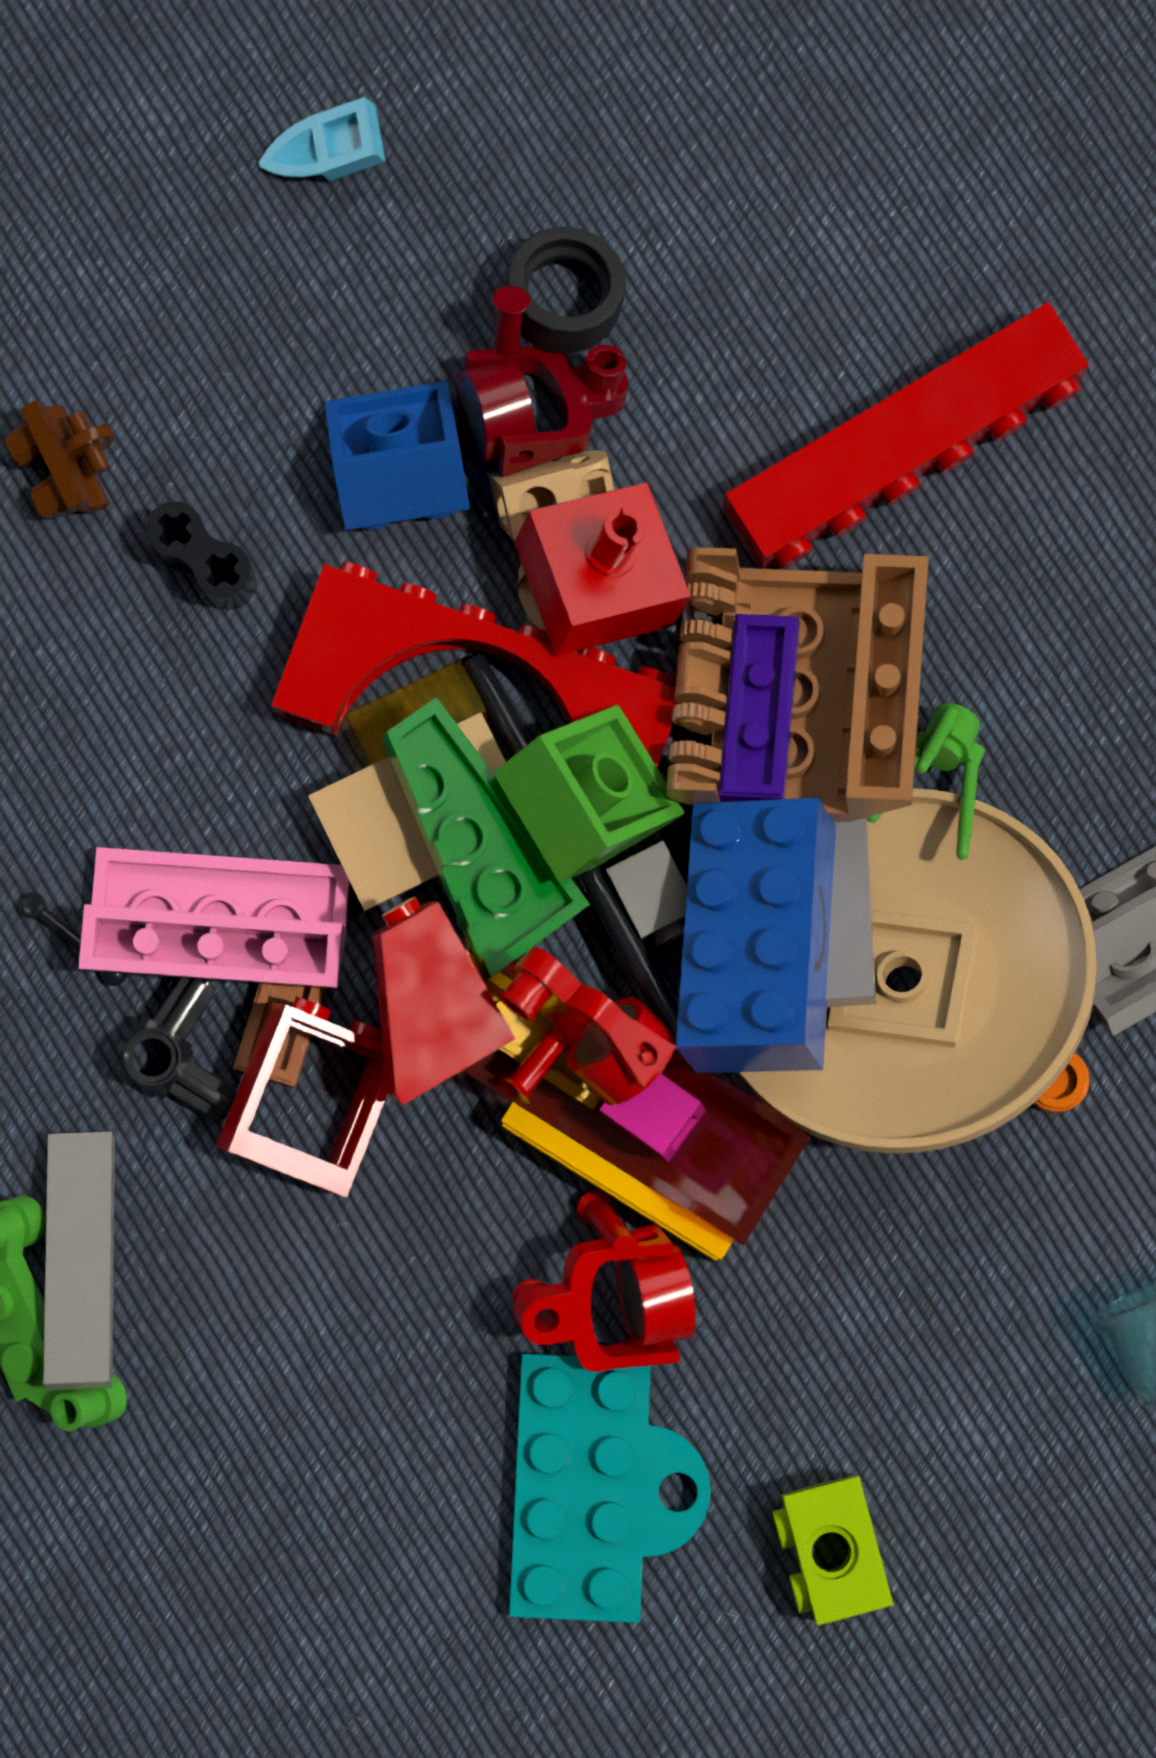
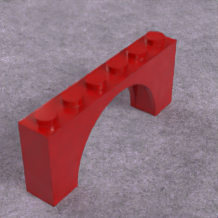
M342 562L340 569L327 564L323 565L271 705L277 717L336 737L344 718L356 700L373 682L402 663L432 653L469 651L500 658L530 674L554 697L563 710L569 724L619 705L659 770L675 725L672 722L674 705L680 704L674 699L676 679L671 675L643 666L640 667L638 674L614 666L616 658L613 655L593 647L579 650L578 653L571 652L555 656L547 631L522 624L519 632L495 624L497 616L483 608L462 603L459 611L435 603L437 595L423 587L403 582L398 590L376 582L377 573L355 563Z

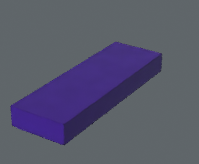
M735 614L719 786L720 802L779 800L786 798L800 635L799 617Z

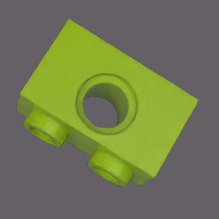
M854 1474L780 1494L783 1509L772 1511L782 1550L791 1547L795 1549L800 1573L789 1575L799 1614L811 1611L813 1621L818 1626L894 1605L858 1475ZM828 1532L841 1534L848 1546L845 1561L834 1569L818 1567L812 1557L814 1542L819 1536Z

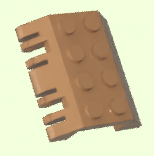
M694 548L687 552L685 580L688 582L687 588L691 597L686 604L689 607H695L697 610L722 618V625L699 619H690V621L681 623L680 639L686 643L679 645L674 699L680 704L674 705L672 722L679 725V727L682 726L685 729L711 737L712 746L688 740L674 742V744L671 743L669 760L675 764L668 767L666 796L693 806V803L720 802L719 786L735 614L795 616L799 617L800 620L785 799L819 798L831 819L839 822H852L912 805L929 557L864 554L863 573L740 568L736 549Z

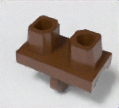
M34 400L20 410L25 421L5 436L4 441L12 458L21 467L30 468L45 460L52 476L32 487L30 494L39 514L43 518L57 519L76 511L97 513L109 506L110 502L97 475L106 472L110 468L103 451L116 440L111 426L104 424L91 427L83 411L76 412L68 417L64 406L59 404L43 407L41 401Z

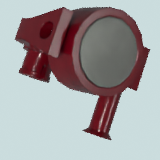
M516 286L501 287L493 295V304L498 309L494 349L465 351L464 370L459 372L457 379L458 409L468 447L474 459L479 463L499 460L498 470L502 478L564 456L579 454L585 451L590 442L592 420L608 417L621 411L626 402L629 385L627 375L624 373L627 360L622 359L624 358V353L615 346L599 345L593 347L587 354L586 365L571 367L562 353L548 352L535 345L519 348L523 311L529 307L531 301L528 293ZM528 373L537 376L552 391L565 419L566 427L563 430L535 433L533 408L523 374Z

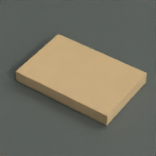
M482 712L457 723L492 772L506 763ZM389 757L308 795L364 911L370 910L439 876Z

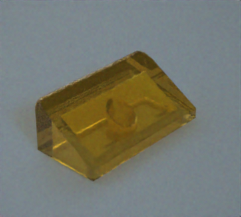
M461 661L346 714L370 765L389 757L381 740L382 736L436 697L456 724L482 712L484 719L488 718L487 711Z

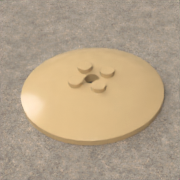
M913 788L912 805L882 813L875 823L868 822L876 1004L827 1007L823 1070L738 1072L756 1096L776 1114L794 1126L820 1139L840 1146L867 1152L892 1154L919 1153L961 1144L997 1129L1036 1102L1056 1081L1075 1053L1089 1022L1095 998L1097 979L1096 943L1089 912L1071 873L1043 839L1007 813L982 801L975 800L972 837L970 839L969 855L965 860H960L956 856L961 795L934 789ZM901 966L915 968L922 975L919 984L907 992H897L890 989L885 982L889 973L895 968Z

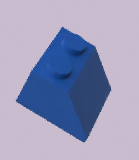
M448 381L324 401L332 464L345 530L356 528L379 529L392 522L421 517L438 519L456 511L470 509Z

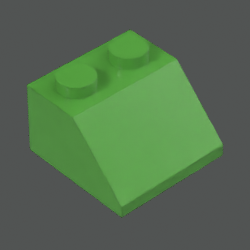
M619 705L538 736L493 772L508 801L516 810L539 848L543 859L549 865L559 883L603 864L685 814L678 801L666 796L667 783Z

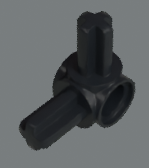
M179 977L154 1018L151 1019L144 1015L129 1039L125 1042L121 1051V1066L125 1075L133 1083L139 1084L159 1098L163 1099L169 1092L210 1119L220 1122L229 1113L237 1090L191 1061L192 1045L185 1040L214 996L215 988L206 979ZM146 1039L160 1042L168 1052L166 1069L161 1074L153 1077L141 1074L133 1062V1053L136 1046Z

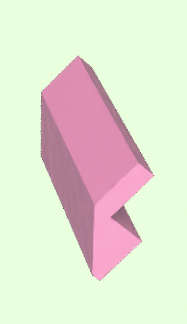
M97 847L92 904H84L79 969L338 988L347 934L351 883L343 866L335 864Z

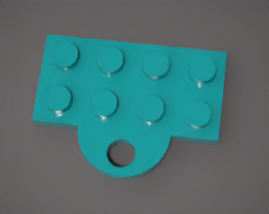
M522 1354L509 1617L640 1623L643 1557L659 1556L676 1550L689 1541L701 1527L710 1503L711 1488L708 1471L700 1454L685 1438L669 1429L649 1425L651 1365L590 1372L580 1364L576 1356ZM673 1473H684L690 1476L696 1484V1499L689 1508L683 1511H673L666 1508L659 1498L661 1482L665 1477Z

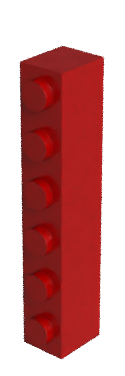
M1047 302L725 494L723 508L761 569H766L775 563H778L781 569L788 568L813 551L810 542L830 530L835 537L844 535L867 519L864 510L884 498L888 505H893L903 500L921 486L917 478L936 467H939L942 473L955 469L974 455V451L971 448L974 444L991 434L996 442L1001 441L1021 429L1028 422L1025 414L1043 403L1047 405L1049 410H1052L1073 398L1081 391L1078 383L1082 380L1089 363L1050 302Z

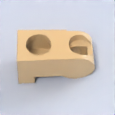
M599 450L583 451L579 454L565 456L555 462L549 461L503 478L499 470L488 472L499 526L513 541H515L530 510L615 490L607 452Z

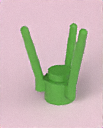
M946 703L935 707L925 731H920L917 735L915 768L919 773H925L930 765L943 771L954 770L960 764L964 766L956 856L960 860H965L969 855L970 839L972 837L978 768L985 749L975 742L980 731V721L976 715L963 706ZM882 813L867 817V821L875 823Z

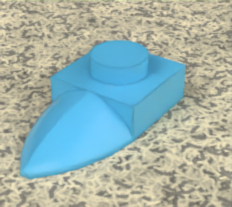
M362 97L311 115L297 122L278 136L259 160L260 167L273 174L285 177L304 178L322 175L329 181L386 162L375 104L366 97Z

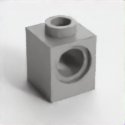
M664 841L606 869V877L643 943L654 939L657 946L661 947L684 936L687 885Z

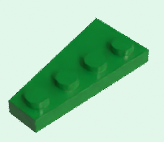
M437 697L382 736L381 740L485 982L590 905L571 878L559 883L551 868L543 859L539 848L516 810L508 801L493 772Z

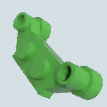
M19 1195L1 1201L0 1367L16 1402L24 1399L33 1402L50 1413L55 1424L64 1431H73L83 1426L97 1428L117 1420L125 1411L127 1396L123 1384L114 1374H112V1388L46 1390L43 1384L45 1302L23 1256V1248L37 1244L43 1238L46 1230V1218L39 1203L29 1196Z

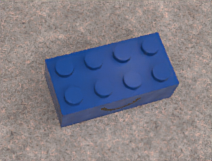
M819 798L693 803L676 1048L696 1073L823 1070L836 825Z

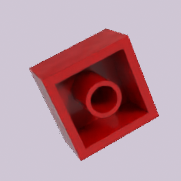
M648 483L530 510L514 541L555 656L670 628L674 625L691 597Z

